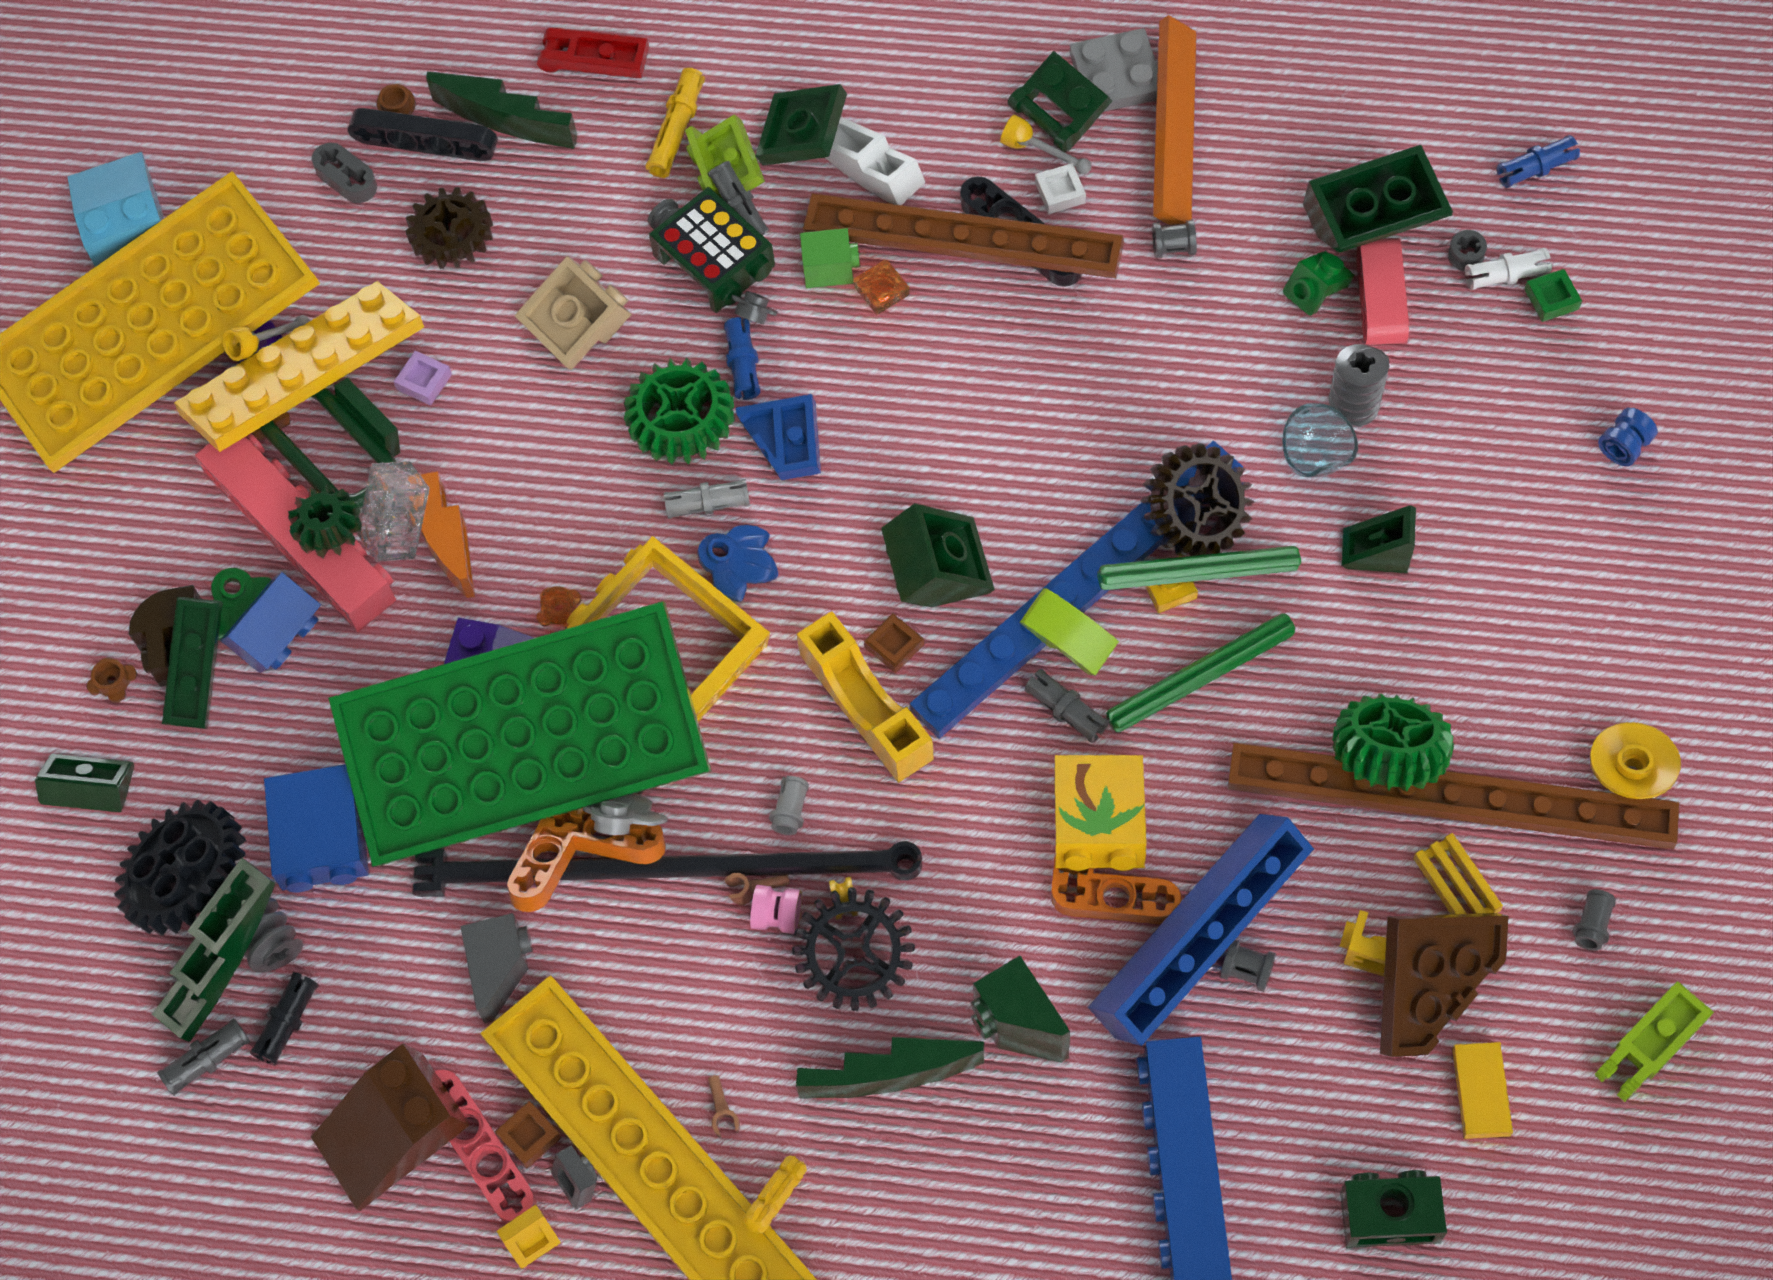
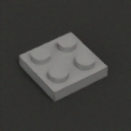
M1145 28L1070 44V56L1074 68L1112 100V103L1105 111L1157 100L1158 66Z

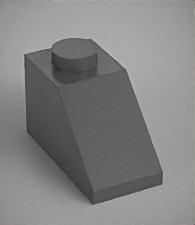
M513 913L460 926L476 1010L484 1023L494 1021L529 969L526 953L533 952L527 926H519Z

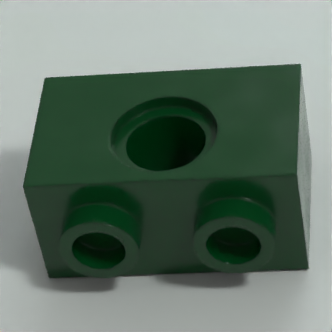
M1410 1170L1399 1173L1398 1178L1380 1179L1378 1173L1367 1172L1352 1175L1351 1180L1345 1181L1342 1186L1340 1197L1346 1248L1441 1244L1447 1234L1440 1176L1427 1177L1425 1171ZM1386 1198L1396 1199L1402 1204L1404 1215L1400 1217L1387 1215L1382 1210L1380 1201Z

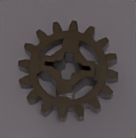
M455 187L452 194L448 195L444 188H439L438 197L433 198L430 194L426 193L424 195L426 201L424 205L417 203L412 205L415 215L406 217L409 228L405 232L415 256L422 255L426 265H429L436 259L439 269H444L447 262L452 261L457 269L460 268L461 259L466 258L469 262L473 263L475 262L473 252H486L487 249L484 241L492 240L493 238L490 228L493 226V222L484 200L477 201L474 192L470 191L463 197L460 187ZM449 223H451V226H450V231H451V232H450V233H448V230H449V225H448V224H449Z

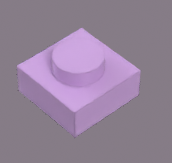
M414 351L394 380V385L398 391L431 406L452 373L448 365Z

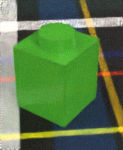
M848 228L800 233L806 289L854 284L852 268L860 267L858 243H849Z

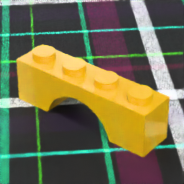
M833 611L796 634L802 659L898 783L934 760L932 738L908 707L898 705L882 688L865 662L857 642Z

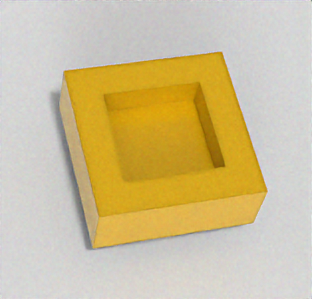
M1193 581L1145 586L1158 613L1195 600L1198 595V590Z
M536 1204L496 1231L521 1270L561 1243Z

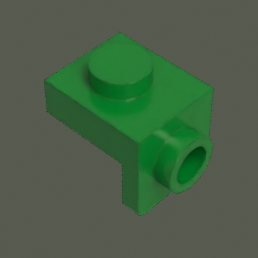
M1325 250L1298 262L1283 289V294L1307 315L1311 316L1317 313L1327 296L1348 288L1355 274L1344 266L1343 261L1339 257Z

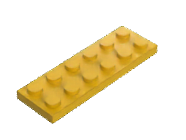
M376 281L362 288L358 293L338 305L330 307L323 314L303 326L295 328L283 338L269 346L263 347L256 354L236 366L228 368L221 375L201 387L191 390L186 396L175 401L174 404L179 415L221 452L423 329L424 325L421 316L380 282Z

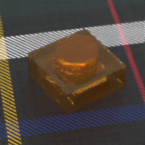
M887 259L853 279L854 288L876 315L910 295L909 285Z

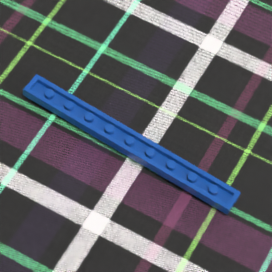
M1214 440L1206 446V450L1213 446L1220 448L1221 456L1229 454ZM1233 459L1231 468L1239 466L1243 468L1236 459ZM1188 468L1180 476L1176 486L1187 485L1189 479L1195 476L1197 469ZM1141 502L1043 588L1054 592L1083 613L1109 591L1101 589L1098 583L1097 571H1099L1101 565L1144 561L1161 546L1164 534L1159 536L1150 534L1156 523L1154 520L1146 521L1143 519L1147 512H1151L1150 504L1146 505ZM1042 589L909 704L910 711L938 739L944 736L1046 646L1045 643L1019 623Z

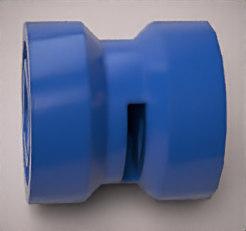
M1627 407L1617 416L1615 427L1608 428L1598 440L1599 448L1614 463L1621 466H1631L1640 456L1641 447L1649 445L1657 436L1658 429L1654 421L1647 414L1636 408Z

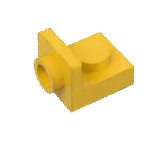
M1360 910L1356 923L1347 921L1339 947L1348 949L1344 964L1384 977L1386 937L1372 936L1368 938L1362 936L1369 912Z

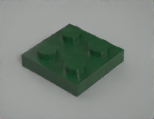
M841 84L774 93L755 155L759 162L765 166L829 157L847 97V92Z

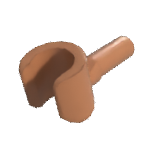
M732 873L725 879V883L729 887L744 884V888L740 893L728 896L738 905H745L753 899L756 885L771 886L772 888L790 885L788 875L749 881L741 873Z
M718 1075L708 1078L716 1112L712 1119V1128L715 1134L721 1138L718 1122L724 1117H730L734 1120V1126L738 1133L740 1121L737 1115L729 1110Z

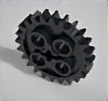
M196 800L192 807L185 802L181 803L177 814L167 809L165 820L161 823L156 819H152V830L149 833L143 831L138 833L141 843L138 846L132 845L127 848L133 854L131 859L124 860L119 864L126 870V873L115 878V882L122 887L114 893V896L121 901L117 907L125 914L124 917L146 933L150 934L154 930L160 936H163L168 928L175 934L179 933L183 921L191 926L196 920V915L202 912L236 866L235 861L246 855V852L239 848L246 841V838L239 833L242 826L234 820L235 817L212 801L205 805L200 800Z

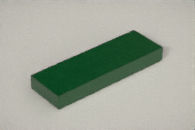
M177 597L162 724L208 729L223 605L221 601Z

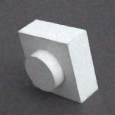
M1073 163L1035 174V184L1048 215L1086 203V193Z

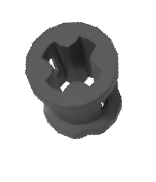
M1193 219L1186 220L1185 224L1161 226L1160 222L1152 224L1155 259L1162 258L1163 254L1188 252L1189 255H1196V228Z
M1234 940L1226 954L1220 978L1227 980L1231 976L1256 984L1257 990L1264 992L1271 975L1276 953L1269 951L1267 954H1263L1242 947L1238 940Z

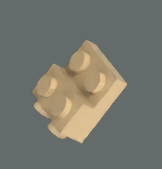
M566 256L514 316L564 366L572 370L598 340L606 344L632 314L624 307L628 299L611 284L605 289L598 282L603 275L586 260L579 264L569 256Z

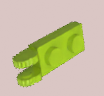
M1677 981L1615 1047L1617 1050L1598 1069L1595 1076L1603 1082L1617 1071L1618 1066L1625 1058L1633 1063L1639 1071L1632 1078H1628L1617 1094L1619 1098L1626 1102L1647 1078L1652 1079L1714 1012Z

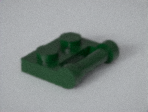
M1053 51L1028 81L1011 94L1007 104L1016 113H1024L1054 139V145L1057 148L1067 152L1112 103V100L1059 54ZM1039 93H1042L1073 120L1069 126L1063 127L1033 101Z

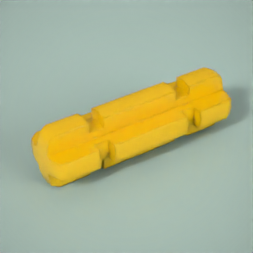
M792 1155L785 1157L779 1169L773 1174L757 1196L756 1201L747 1210L743 1218V1223L747 1228H751L756 1234L765 1232L771 1220L780 1211L792 1194L793 1189L797 1187L807 1171L804 1162L798 1161Z

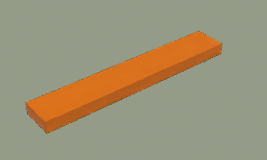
M1170 15L1159 21L1153 217L1168 225L1185 224L1186 220L1192 219L1197 31Z

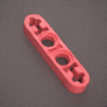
M437 1070L435 1073L444 1086L447 1088L453 1086L449 1090V1094L464 1117H472L479 1123V1130L473 1138L460 1140L455 1137L449 1142L497 1216L507 1224L535 1204L537 1205L536 1197L460 1079L451 1071ZM488 1154H497L503 1160L501 1171L493 1177L481 1176L478 1171L480 1160ZM506 1182L517 1197L526 1195L521 1200L523 1209L517 1213L512 1208L503 1210L507 1207L508 1200L499 1187Z

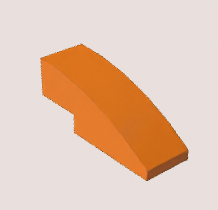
M438 471L405 477L409 501L416 521L436 563L451 583L466 598L475 597L467 526L459 505L447 507L446 491Z

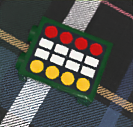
M709 187L649 233L653 256L663 265L673 259L708 292L710 308L715 313H718L726 305L729 306L736 302L731 299L732 294L741 297L747 288L756 281L764 280L771 273L773 267H775L772 244Z

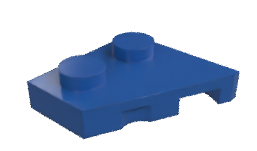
M812 394L735 408L739 420L780 480L821 474L816 401Z

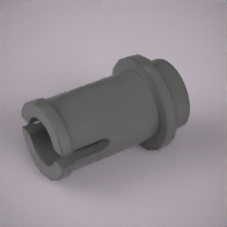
M1593 889L1587 893V900L1580 923L1574 925L1572 932L1575 936V943L1578 946L1587 950L1597 951L1609 941L1610 936L1607 932V927L1616 898L1606 891Z

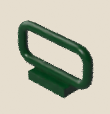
M347 377L334 385L335 395L328 388H324L311 397L317 400L382 468L383 473L377 480L359 492L349 494L351 500L356 502L359 509L386 494L395 486L399 477V465L394 456L401 453L398 429ZM273 420L259 428L262 434L318 493L323 491L326 484L333 487L335 492L339 491Z

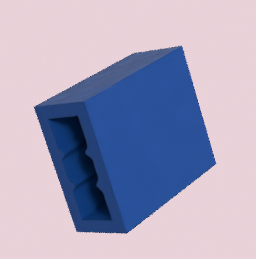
M346 764L264 778L272 877L282 891L305 892L312 889L313 885L329 882L335 885H345L355 882L357 877L369 876L366 840Z

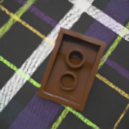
M402 1043L364 1073L313 1133L311 1138L356 1210L361 1211L464 1131L470 1124L424 1054Z

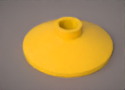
M1625 722L1606 728L1596 737L1590 751V765L1599 782L1615 794L1626 798L1649 799L1662 795L1675 784L1681 770L1680 754L1673 741L1660 730L1642 723ZM1628 766L1636 767L1638 770L1630 769Z

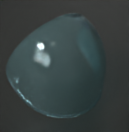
M1322 403L1304 404L1298 407L1286 421L1282 438L1283 452L1289 467L1299 476L1307 478L1327 476L1352 463L1356 458L1358 452L1356 433L1347 418L1332 406Z

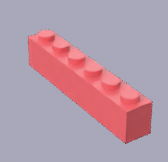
M253 434L247 435L221 452L210 443L197 452L195 457L205 475L357 632L396 601L390 585L394 583L392 577L379 563L372 566L365 559L368 555L356 539L355 546L345 543L341 545V556L336 554L333 549L328 550L324 558L318 556L315 550L307 554L301 549L299 542L294 540L290 534L291 523L288 519V511L297 509L295 504L296 497L307 499L309 492L303 485L299 484L297 487H294L288 481L291 477L288 471L276 458L269 461L263 455L266 451Z

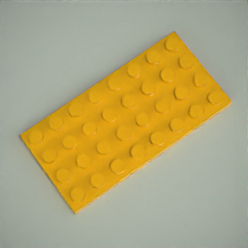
M231 171L0 333V400L46 466L55 473L224 353L222 337L226 330L239 326L249 327L255 331L318 286L320 282L236 174Z

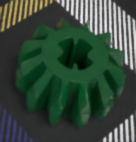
M326 484L321 493H317L315 489L310 487L307 499L296 497L295 504L297 509L288 511V519L291 523L289 531L293 539L299 542L303 551L308 554L315 550L318 556L324 558L330 549H333L336 554L341 556V545L344 543L355 546L353 533L362 531V523L359 519L361 511L358 504L351 500L348 492L344 489L335 492L333 487Z

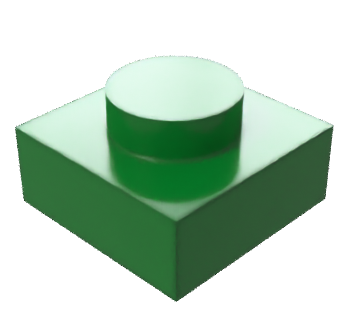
M1565 269L1529 280L1524 289L1542 322L1577 311L1582 303V299Z

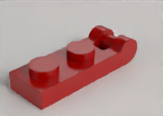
M548 28L545 30L542 42L545 48L539 52L537 66L549 73L562 69L642 79L649 51L648 38Z

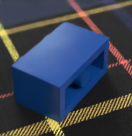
M281 572L273 577L220 641L259 673L267 670L270 666L277 670L291 654L292 650L287 646L297 634L303 638L319 619L314 613L321 604Z

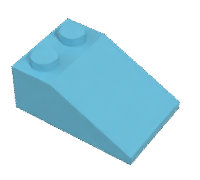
M142 151L67 176L77 227L83 246L95 267L164 219Z

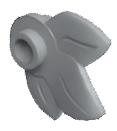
M631 794L614 799L613 801H604L599 804L583 807V811L591 814V819L595 821L594 830L608 835L628 834L631 824L654 826L668 821V817L652 812V801L640 795Z

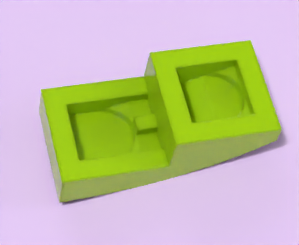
M1047 588L1042 589L1019 622L1049 648L1058 649L1088 675L1096 676L1119 642L1099 624Z

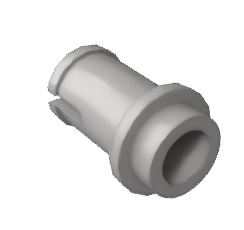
M795 776L782 778L776 809L770 812L769 820L772 822L771 828L775 832L784 835H795L797 830L803 826L804 820L801 817L806 792L809 788V783L806 780Z

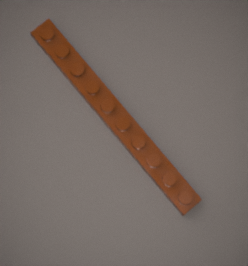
M1233 743L1228 790L1674 850L1678 841L1679 802L1654 798L1632 799L1609 792L1446 771L1445 774L1440 775L1437 783L1427 782L1424 789H1419L1412 785L1407 792L1400 787H1392L1388 791L1384 785L1376 784L1371 787L1369 780H1355L1354 772L1342 770V762L1336 760L1335 756Z

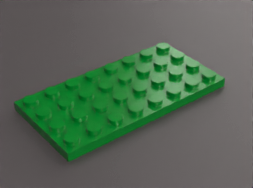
M663 601L328 698L372 867L382 866L425 852L582 809L586 806L712 772L666 603Z

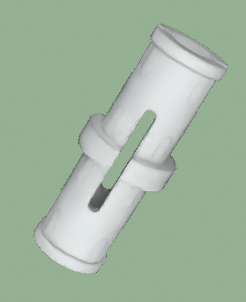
M1547 248L1515 256L1511 253L1501 254L1499 259L1466 265L1465 276L1482 274L1480 277L1466 279V282L1471 291L1503 282L1506 286L1516 284L1517 280L1521 278L1551 273L1552 262L1534 264L1537 261L1551 259Z

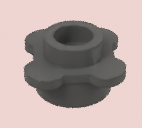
M746 291L744 298L732 294L731 299L738 302L734 313L745 319L765 324L768 314L776 316L778 311L767 307L769 299L749 291Z

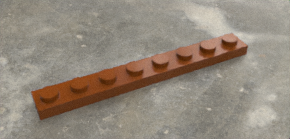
M814 193L811 194L803 226L804 233L848 228L849 242L1115 279L1117 278L1124 246V237L1119 234Z

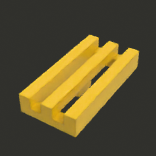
M1453 833L1445 836L1443 841H1436L1431 844L1425 851L1422 849L1415 853L1414 861L1450 914L1467 913L1430 861L1433 858L1437 859L1454 887L1474 914L1498 913L1501 911L1502 903ZM1445 851H1449L1457 865L1460 867L1468 881L1471 883L1479 897L1486 905V908H1483V906L1481 905L1477 897L1474 895V893L1472 892V890L1470 889V887L1468 886L1464 878L1461 876V874L1459 873V871L1457 870V868L1450 860Z

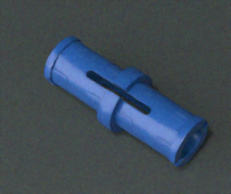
M1567 135L1563 139L1544 147L1539 145L1527 149V154L1499 163L1497 165V175L1513 171V173L1501 177L1499 180L1505 188H1509L1532 176L1543 177L1548 175L1550 169L1569 161L1577 160L1580 157L1579 148L1563 152L1565 149L1578 143L1572 135Z
M736 317L724 323L729 354H726V363L733 375L735 397L740 399L742 391L743 400H750L756 398L761 393L755 364L759 361L758 354L751 342L749 320L744 318L742 326L741 317Z

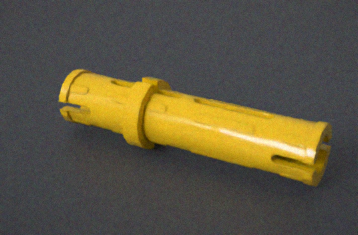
M684 68L681 71L676 90L673 95L668 97L666 102V116L645 165L646 170H649V173L656 177L666 178L669 176L687 124L696 114L697 98L705 82V76H702V72L697 69Z

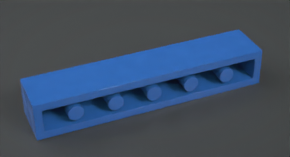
M1259 814L1092 1001L1088 1009L1115 1039L1142 1046L1310 855L1314 848L1288 817Z
M1201 1036L1146 1041L1144 1056L1137 1057V1073L1139 1085H1148L1149 1101L1142 1102L1144 1129H1153L1155 1147H1147L1150 1176L1158 1175L1160 1193H1153V1209L1155 1222L1164 1221L1166 1239L1158 1240L1161 1269L1169 1268L1171 1280H1232Z

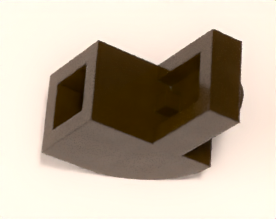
M194 585L167 589L151 595L138 606L130 620L129 636L141 652L144 671L151 673L160 687L167 684L177 597L202 599Z

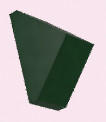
M1409 505L1343 528L1341 566L1354 570L1407 573L1415 548L1416 508Z

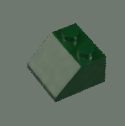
M914 503L881 528L901 602L932 608L986 595L995 590L974 517Z
M1020 955L973 983L974 1000L970 1004L975 1014L971 1016V1019L984 1040L991 1037L998 1049L1060 1063L1069 1058L1070 1030Z

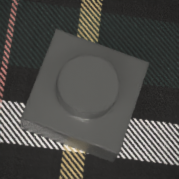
M571 1145L555 1155L551 1174L574 1209L577 1210L591 1202L597 1183V1175L590 1161L584 1156L580 1158Z

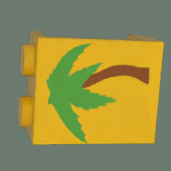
M1055 755V868H1068L1074 871H1082L1088 868H1113L1119 871L1145 868L1146 818L1143 755Z

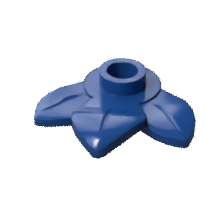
M739 525L731 529L726 535L720 533L710 534L699 544L697 550L699 563L707 572L712 574L714 587L731 600L737 602L743 600L747 583H766L778 577V569L773 558L763 550L770 534L760 527ZM720 548L726 553V556L718 557L713 553L712 549Z

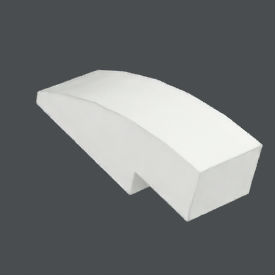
M840 118L830 156L825 158L845 175L881 199L896 205H902L926 183L915 158L890 148L884 135L845 118Z

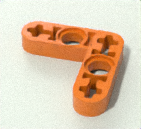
M583 808L540 820L507 882L512 905L522 912H533L544 907L550 900L576 850L636 864L656 862L661 859L666 850L662 827L660 825L631 824L629 835H612L609 838L598 839L593 836L596 832L594 830L595 821L591 819V814L583 811ZM553 851L558 854L555 859L549 862L535 860L542 852ZM535 880L536 888H531Z
M1054 856L1051 890L1052 904L1063 915L1162 924L1181 902V892L1171 881L1158 878L1094 873V868L1082 871L1055 868ZM1069 874H1077L1076 890L1077 893L1084 895L1076 896L1075 902L1070 903L1066 901V895L1063 892H1066L1068 889ZM1116 887L1121 888L1128 894L1129 901L1121 908L1110 907L1103 899L1104 893L1107 890ZM1136 890H1143L1141 910L1134 909L1137 896ZM1157 893L1166 894V901L1173 903H1167L1165 910L1160 911L1156 909L1155 902L1143 900H1155Z

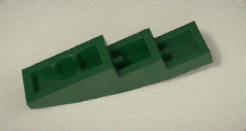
M427 71L426 81L433 101L457 115L503 134L536 143L575 149L577 132L572 113L541 110L537 96L506 93L503 79Z
M244 858L239 860L187 930L195 939L169 972L177 981L152 1013L155 1018L175 1035L187 1042L193 1039L240 965L261 922L275 886L274 881Z
M892 1037L891 1055L845 1052L844 1070L797 1068L796 1088L799 1099L852 1098L897 1092L937 1082L984 1064V1042Z

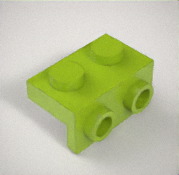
M735 114L703 134L693 126L685 129L690 143L686 146L687 152L699 168L701 175L697 179L702 190L709 187L721 197L707 173L726 161L731 162L733 170L746 191H751L765 182L743 121Z

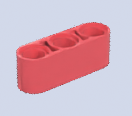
M1383 238L1358 246L1356 250V264L1364 345L1407 344L1409 318L1400 238Z

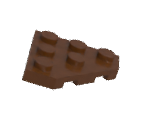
M1478 913L1387 916L1380 1054L1389 1057L1430 1054L1439 1043L1436 1036L1450 1019L1458 1020L1477 997L1478 993L1475 989L1488 973L1496 974L1506 962L1508 915Z

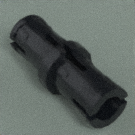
M292 973L291 979L276 1007L272 1006L268 1010L266 1016L269 1020L254 1048L250 1051V1054L263 1062L266 1059L267 1064L277 1065L278 1059L292 1032L299 1031L302 1025L300 1017L314 991L319 986L315 981L306 976L304 980L301 979L302 974Z

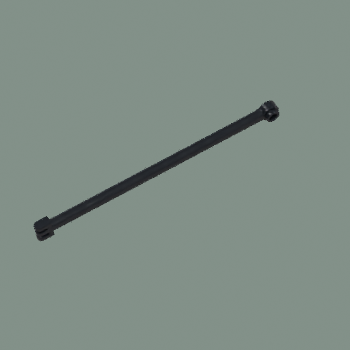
M901 841L894 844L889 850L662 856L661 859L650 864H636L609 857L571 858L560 881L724 877L732 873H741L744 876L882 872H890L895 878L900 880H910L921 872L923 866L920 849L914 843ZM436 849L415 856V862L432 864V866L415 867L413 877L417 880L431 881L414 883L412 894L418 897L445 896V884L508 882L518 860L447 861V854L444 849ZM535 859V860H536V861H539V862H549V861H552L553 859ZM902 859H909L913 862V866L907 870H902L897 865Z

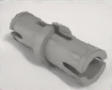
M746 479L709 485L708 482L700 483V487L664 493L668 519L705 512V515H712L714 510L750 505Z

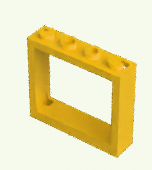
M652 536L644 546L639 544L635 550L631 549L623 561L626 565L616 576L609 573L600 582L595 590L597 596L588 606L582 603L571 613L567 620L569 626L566 629L606 618L652 567L655 568L741 639L691 694L699 722L766 648L770 632Z

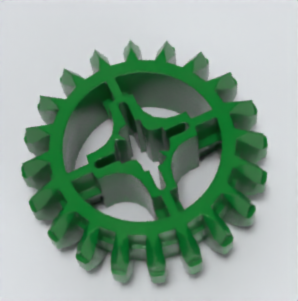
M687 357L682 365H676L670 358L667 364L668 367L661 369L660 366L654 363L652 367L653 374L649 375L640 372V384H630V396L625 397L624 401L626 410L624 421L629 428L628 432L631 440L638 443L642 453L651 451L652 458L655 461L666 455L667 461L671 465H673L677 457H683V460L689 465L691 455L698 454L705 460L707 447L718 451L720 446L719 438L728 439L730 433L729 426L733 425L735 419L733 412L735 407L734 399L730 394L728 383L720 379V374L716 369L708 372L707 366L703 361L693 368L691 361ZM708 400L711 408L705 419L702 420L699 417V413L703 410L702 405ZM657 402L660 409L656 412V418L650 422L647 419L649 412Z
M1379 693L1376 699L1363 696L1360 702L1350 701L1348 708L1341 710L1332 735L1335 759L1342 762V770L1354 772L1355 780H1369L1371 787L1376 784L1384 785L1388 791L1392 787H1400L1407 792L1412 785L1419 789H1424L1427 782L1437 783L1439 776L1445 774L1446 769L1449 767L1454 749V736L1451 734V724L1443 721V714L1431 712L1429 704L1419 705L1415 703V698L1404 700L1400 699L1397 694L1394 698H1386L1383 694Z

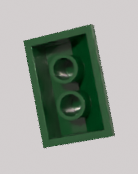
M1421 144L1310 180L1303 201V206L1317 237L1338 253L1452 216L1453 210Z

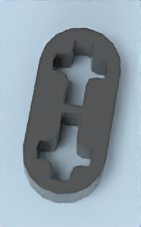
M325 143L317 147L313 152L311 159L317 176L344 198L353 203H364L374 197L378 187L373 171L344 147L337 143ZM328 160L333 163L338 161L340 168L338 169L331 163L326 165L324 163ZM352 177L359 183L365 181V184L362 186L359 184L352 185L349 178Z

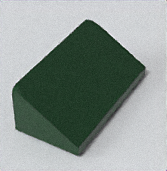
M50 754L35 778L38 801L43 805L121 812L125 805L134 763L121 760Z

